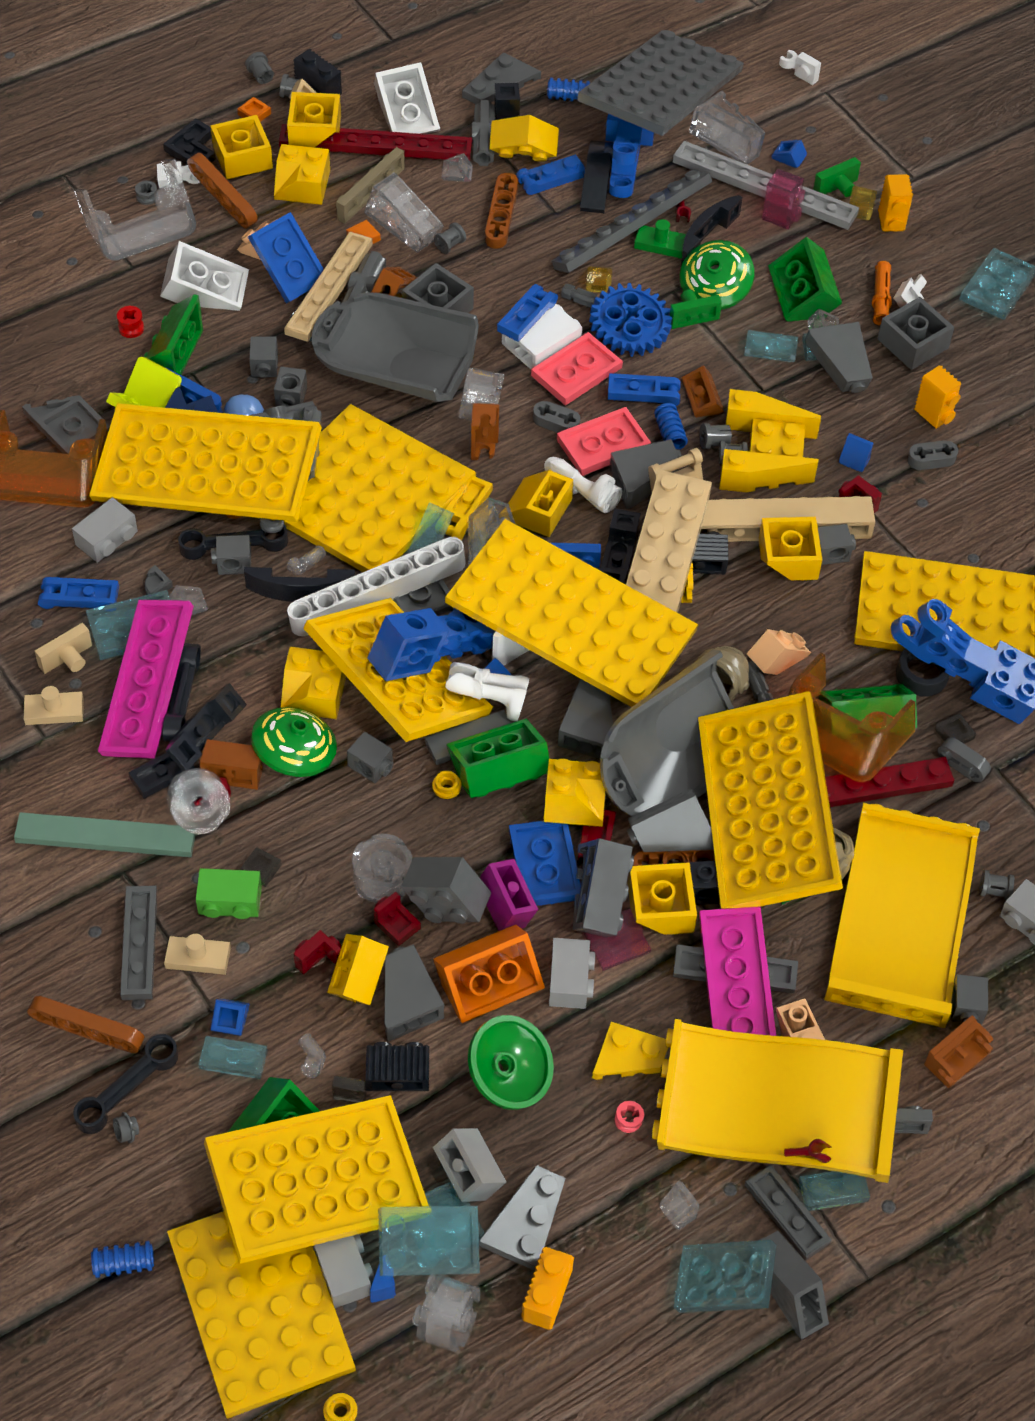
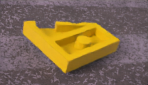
M611 1022L592 1078L600 1080L606 1075L621 1074V1077L634 1076L637 1073H660L663 1059L666 1057L669 1048L666 1047V1039Z

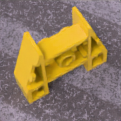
M730 389L725 425H729L731 430L751 432L749 451L724 449L719 490L752 492L757 487L768 486L769 489L778 488L779 484L794 482L795 485L813 483L819 459L803 457L804 438L817 439L821 415L758 392Z

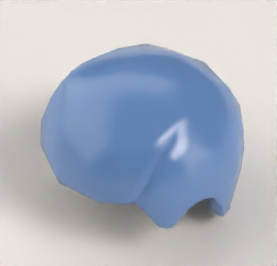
M242 394L231 397L226 403L223 413L252 415L263 413L264 408L254 396Z

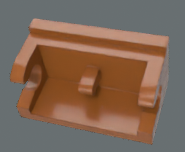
M400 267L383 268L371 293H389L388 295L396 296L399 288H405L417 277Z
M473 403L471 460H479L480 450L483 448L489 450V458L492 459L495 455V445L498 443L499 404Z
M207 739L200 759V775L205 783L213 784L216 779L226 778L229 786L258 790L264 764L261 763L262 761L256 755L252 745Z
M973 1015L930 1050L924 1065L948 1088L952 1087L993 1050L989 1044L993 1041V1037L976 1021L977 1019Z

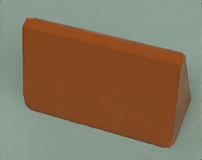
M704 365L681 377L696 418L724 412L712 375Z

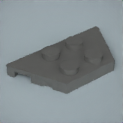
M80 395L67 397L63 400L46 401V406L31 408L30 404L22 406L23 413L81 473H84L105 443L110 425Z

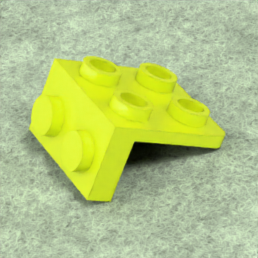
M139 357L125 392H110L106 402L113 405L115 409L117 403L165 408L175 389L180 387L182 379L176 373L150 359Z

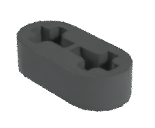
M541 401L533 408L534 423L556 433L580 424V415L576 411L548 401Z
M946 440L915 444L910 448L908 464L917 470L952 466L958 455V447L953 442Z
M947 738L938 748L940 758L946 757L949 766L974 782H981L991 771L989 762L983 756L955 738Z

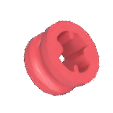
M624 1101L617 1107L614 1118L615 1125L619 1130L626 1133L637 1131L642 1125L644 1110L641 1105L634 1101ZM626 1111L633 1112L632 1116H637L634 1117L633 1122H627V1117L622 1118L625 1116Z

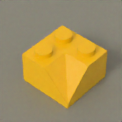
M292 92L287 124L289 145L316 147L333 133H339L341 122L340 94Z
M257 115L210 125L213 149L226 179L273 169L271 145Z
M532 115L493 120L491 122L490 150L499 153V156L503 158H512L513 154H521L533 157L534 161H547V158L557 157L559 128Z
M281 144L276 164L274 200L322 205L330 174L329 149Z
M816 517L762 518L758 537L761 560L790 580H818L822 565V553Z
M290 647L284 669L281 707L300 708L318 717L337 719L346 675L324 651Z
M549 759L544 822L603 827L605 788L601 779L600 763L595 761L582 762L567 759Z
M690 863L633 866L628 876L630 908L635 921L664 935L694 933L697 911Z

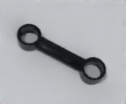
M284 524L283 528L276 532L283 536L276 540H270L266 538L270 533L265 532L262 528L253 531L205 535L199 529L190 528L184 530L179 535L178 542L181 555L186 559L196 560L203 557L207 550L216 547V536L249 535L251 546L262 545L267 551L278 552L287 546L288 532ZM193 540L201 542L199 546L194 548L184 546L187 542Z
M184 643L170 710L164 718L163 741L170 742L186 723L185 716L195 672H198L200 666V644Z
M158 1034L151 1037L145 1046L146 1054L97 1098L86 1097L81 1099L75 1105L73 1111L78 1129L86 1134L100 1132L107 1124V1113L155 1070L164 1071L172 1068L178 1060L175 1040L166 1034ZM157 1046H170L173 1052L168 1058L157 1060L151 1057V1052ZM88 1108H98L102 1111L101 1117L93 1123H83L79 1119L81 1113Z

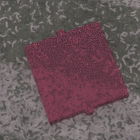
M630 909L621 912L623 924L620 931L617 932V936L602 937L583 932L586 939L590 940L589 951L595 952V956L603 971L651 952V948L643 935V927L638 926Z

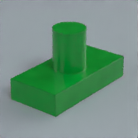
M854 157L816 173L813 190L822 194H828L838 189L845 197L851 196L856 190L853 182L858 180L861 162Z
M661 219L656 222L655 228L645 225L639 228L634 249L682 259L686 234L670 231L669 221Z
M686 290L680 296L682 302L671 304L670 316L672 317L670 325L672 329L720 319L722 301L719 295L697 299L693 290Z

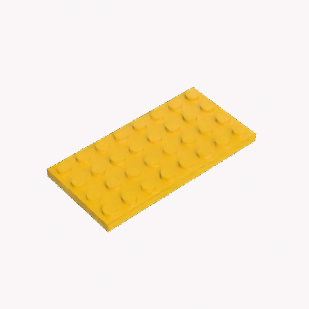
M117 403L89 496L92 501L107 502L113 497L119 503L297 522L322 427L319 422Z
M507 519L503 520L445 597L446 604L630 707H633L657 689L698 627V624Z
M864 551L854 644L903 651L905 648L891 634L892 622L903 615H909L920 623L917 614L919 607L932 599H938L952 609L950 619L973 639L991 648L1001 640L1035 658V575ZM930 608L931 617L937 620L935 611ZM903 623L902 628L904 632L910 636L908 626Z
M810 691L698 717L721 909L761 907L843 889L816 717Z

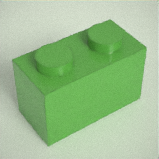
M200 868L196 893L198 915L210 918L234 916L238 919L258 917L262 889L260 871Z

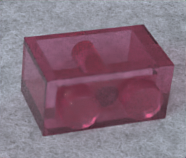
M777 169L767 184L762 220L789 230L794 221L798 222L802 214L800 204L806 192L803 189L804 178Z

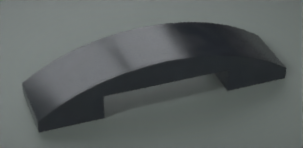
M590 141L580 211L603 214L605 212L608 181L613 158L614 143Z
M737 195L724 199L712 205L697 217L684 239L681 266L690 252L698 247L701 241L718 224L727 229L740 216L743 197Z
M614 508L609 537L599 570L626 584L641 513Z
M244 567L246 588L252 592L275 600L294 602L355 576V570L327 569V578L273 577L272 568Z
M230 683L226 684L190 717L172 738L165 751L183 772H187L202 755L201 751L204 749L207 739L212 740L227 723L236 718L247 704Z

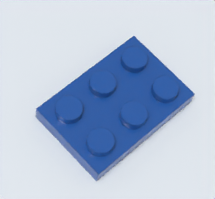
M291 212L248 236L249 241L286 304L309 291L324 270Z
M537 821L509 825L513 857L536 906L575 901V895L580 894L581 883L580 879L576 878L577 864L568 824Z

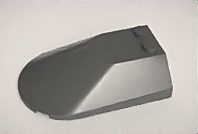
M359 293L353 295V299L343 303L339 301L333 303L319 316L312 331V344L318 359L327 368L336 373L441 402L453 399L473 362L479 324L477 316L474 314L381 293Z
M712 649L623 713L608 731L600 756L601 779L609 798L623 812L631 816L637 815L691 788L696 798L707 791L698 717L734 709L716 672L717 660L723 657L720 650Z

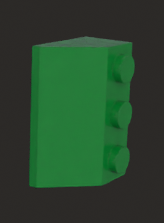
M808 237L802 239L768 265L786 321L823 318L842 304L824 249Z
M193 294L172 306L169 314L163 317L161 329L158 334L154 335L152 347L149 352L144 354V357L182 375L203 332L199 295Z
M902 684L819 691V700L826 730L838 739L851 738L855 733H863L864 736H878L880 731L891 730V733L902 734L907 733L910 728H917L916 694Z
M527 718L447 744L454 768L461 780V786L470 798L483 797L489 792L501 788H511L517 783L529 779H538L548 773L550 758L547 742Z
M269 1077L228 1132L311 1114L320 1110L290 1079Z

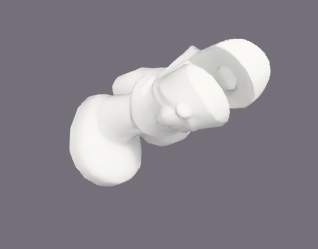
M550 457L545 461V471L551 470L574 479L573 495L580 493L601 512L608 513L619 503L622 496V488L614 485L615 479L604 474L595 482H592L580 475V472L564 459Z
M453 662L450 665L445 688L454 693L470 696L478 700L485 698L498 701L506 706L507 718L516 722L523 706L530 678L522 675L512 676L490 673V669H480L470 664Z

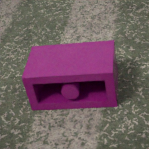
M515 859L488 864L479 878L491 891L486 905L498 931L515 924L521 929L525 928L538 911V908Z

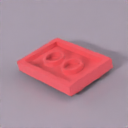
M587 332L531 369V376L566 406L608 378L609 373L614 374L620 370L623 361Z
M627 407L557 433L558 443L582 476L609 466L611 452L651 444Z

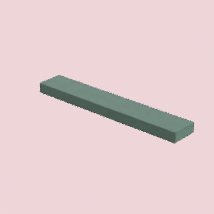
M20 812L14 840L15 843L192 857L196 828L191 826Z

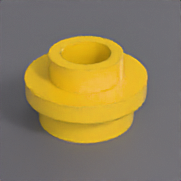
M442 771L434 778L432 788L438 797L451 799L460 793L461 780L452 771ZM444 785H450L451 787H450V788H444L443 786H444Z
M337 1393L330 1396L323 1408L326 1421H355L358 1412L355 1400L345 1393ZM338 1407H344L347 1413L342 1417H338L334 1414V1411Z

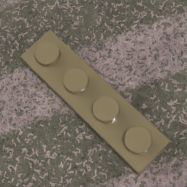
M396 147L389 154H386L360 181L355 182L349 191L338 198L336 202L337 220L344 224L348 222L405 169L403 150Z

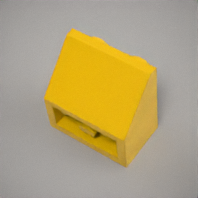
M551 470L524 477L502 512L501 518L550 537L572 501L574 479Z

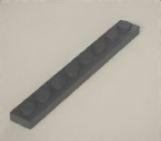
M691 170L679 181L669 183L667 185L668 188L652 194L650 199L644 203L634 205L630 212L614 218V222L598 228L596 233L590 237L580 239L576 246L561 251L559 253L560 256L551 261L554 270L568 273L710 184L712 182L710 173Z

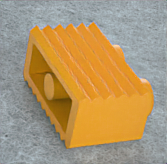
M907 174L885 176L878 209L881 228L884 232L904 231L906 228L913 197L910 176Z
M937 366L922 377L921 387L919 388L914 408L916 412L935 428L943 424L947 425L954 419L956 415L954 408L961 397L958 394L961 382L957 381L954 375H950V372H946L943 366Z
M549 1247L542 1248L529 1290L527 1291L524 1303H522L521 1317L523 1321L552 1330L573 1270L574 1257L572 1255Z

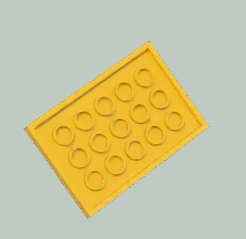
M391 598L306 620L303 629L405 742L488 716L493 708L485 698L478 700L470 696L454 693L445 688L450 665L452 664L446 656H442L440 661L434 663L430 673L385 681L367 657L385 616L405 613Z
M391 1095L205 1137L204 1146L239 1264L429 1217L431 1212Z
M224 1211L167 1231L227 1419L356 1371L313 1246L239 1264Z

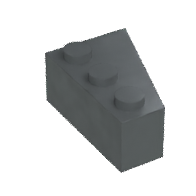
M600 838L578 845V853L583 854L582 869L578 868L576 878L582 879L580 894L575 895L573 930L602 937L617 936V932L620 931L623 924L622 904L628 896L627 876L634 863V857L631 855L632 846Z

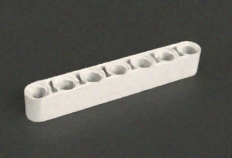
M456 537L445 538L292 602L287 609L292 632L298 636H307L309 634L303 629L306 620L388 598L393 600L397 596L401 597L411 591L460 572L466 564L463 542Z

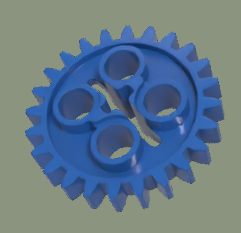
M619 283L617 290L609 286L607 293L601 291L600 297L595 298L589 322L592 323L591 331H597L595 338H603L602 344L604 346L611 344L610 351L612 352L619 348L620 355H623L626 350L629 351L631 357H633L635 351H638L643 356L645 349L653 353L654 347L661 348L662 342H666L672 317L669 316L670 308H664L665 300L657 301L658 293L651 296L650 288L641 291L640 284L636 289H633L631 283H628L627 288H623Z

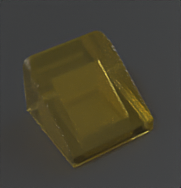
M853 186L849 204L859 207L856 218L871 219L877 191Z
M589 266L587 269L586 290L590 292L605 291L607 293L608 287L611 286L612 269Z

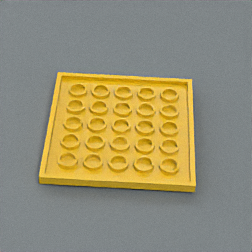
M350 404L320 433V454L317 457L315 477L307 482L297 522L284 521V524L288 530L361 572H365L401 557L443 514L451 500L469 482L470 484L472 483L471 480L476 477V472Z

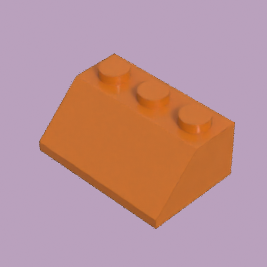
M516 924L433 958L441 985L461 1023L545 988L528 933Z

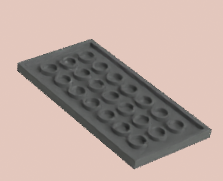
M662 30L579 91L577 101L663 136L742 71L744 63L738 61L732 55H723L716 52L712 47L701 46L692 39L681 38L672 31Z

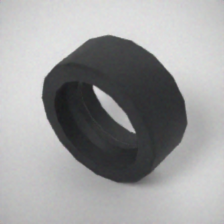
M905 648L901 652L896 667L898 682L920 697L933 696L940 693L946 687L950 676L944 672L945 668L933 663L940 671L938 677L934 679L917 677L909 670L907 665L909 661L918 658Z

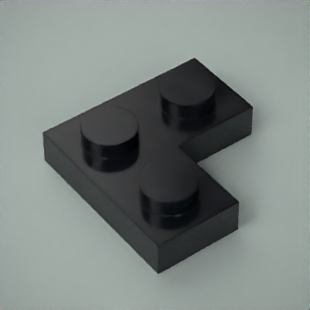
M196 118L163 144L166 153L188 165V158L197 153H202L211 163L216 160L215 152L203 145L212 138L211 127Z
M167 752L129 772L131 781L143 799L170 786L183 806H186L209 793L208 785L194 765L187 772H183Z

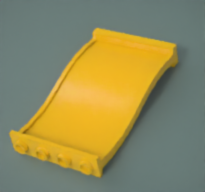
M863 803L858 822L854 857L850 867L824 1000L945 1028L951 1015L955 972L980 828L972 827L966 823L944 821L938 817L921 816L907 810L889 809L879 804Z
M675 1019L674 1029L668 1028L666 1047L671 1048L669 1059H663L661 1077L666 1078L665 1090L659 1089L657 1108L662 1109L660 1120H654L652 1139L657 1140L658 1150L665 1151V1149L723 1159L816 1168L874 1178L878 1182H889L903 1050L893 1048L884 1050L812 1038L732 1032L687 1024L679 1019ZM814 1139H821L832 1146V1148H825L821 1152L831 1157L828 1163H821L812 1156L785 1157L784 1155L785 1148L809 1146Z

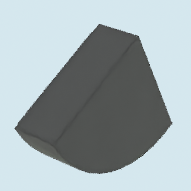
M156 565L148 571L145 580V592L149 600L156 599L173 587L172 581Z

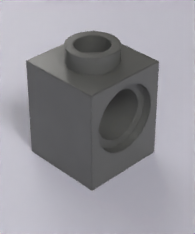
M251 337V377H277V337Z
M280 367L274 388L275 406L286 405V407L303 403L307 390L306 370Z
M848 525L818 527L822 565L850 562L852 550L856 548L854 534H850Z
M249 535L216 536V547L211 548L212 564H217L218 575L244 574V567H251Z
M364 732L347 750L348 767L375 784L382 776H387L393 768L392 748L367 732Z
M957 974L952 993L951 1021L963 1023L973 1015L979 1024H983L988 1012V978Z

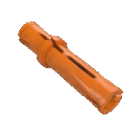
M880 261L875 265V295L872 298V306L874 308L873 322L876 325H881L882 318L889 315V308L892 305V298L890 296L891 264L887 261Z

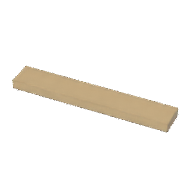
M353 232L348 233L285 326V335L309 341L319 316L335 302L348 283L352 272L356 271L372 247V238Z

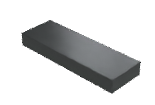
M502 710L425 737V744L435 764L439 765L451 760L447 749L448 743L498 728L511 722L507 718L505 711Z
M771 1164L746 1180L745 1187L805 1261L831 1243L832 1239Z

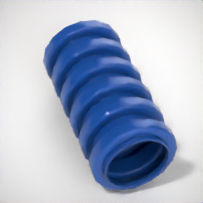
M550 77V80H548L547 97L548 99L555 97L556 100L563 98L564 101H566V98H569L570 101L578 99L579 91L589 85L590 81L583 83L582 80L575 82L572 79V82H569L568 79L561 81V78L553 80Z
M672 403L661 404L655 409L654 415L663 441L672 439L675 449L680 450L687 445L688 439L677 412V407Z
M145 1241V1245L135 1242L134 1246H130L127 1243L122 1248H119V1245H114V1249L104 1246L103 1250L100 1251L97 1247L93 1248L91 1252L93 1275L96 1278H100L101 1274L109 1277L113 1272H116V1275H121L122 1271L131 1274L132 1270L136 1269L139 1273L144 1268L152 1271L154 1267L152 1244H150V1241Z

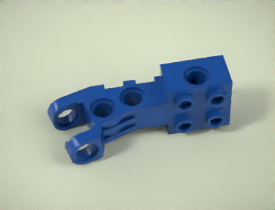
M608 114L605 141L614 142L609 193L614 197L627 198L633 194L640 146H653L654 132Z
M932 599L919 607L917 614L920 623L909 615H903L892 622L891 634L894 639L918 659L928 664L933 662L945 668L944 672L952 677L958 675L969 681V685L974 688L970 699L1018 724H1021L1035 710V658L1001 640L991 648L973 639L950 619L952 609L938 599ZM930 608L935 611L937 620L931 617ZM903 623L908 626L910 636L904 632L902 628Z
M431 608L385 616L367 659L385 681L430 673L434 663L440 661L442 656L450 655L454 659L461 657L463 652L471 651L475 655L493 648L495 630L455 608L450 614L437 616Z

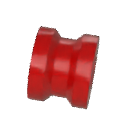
M124 306L117 312L119 332L126 338H136L144 331L142 311L138 307Z

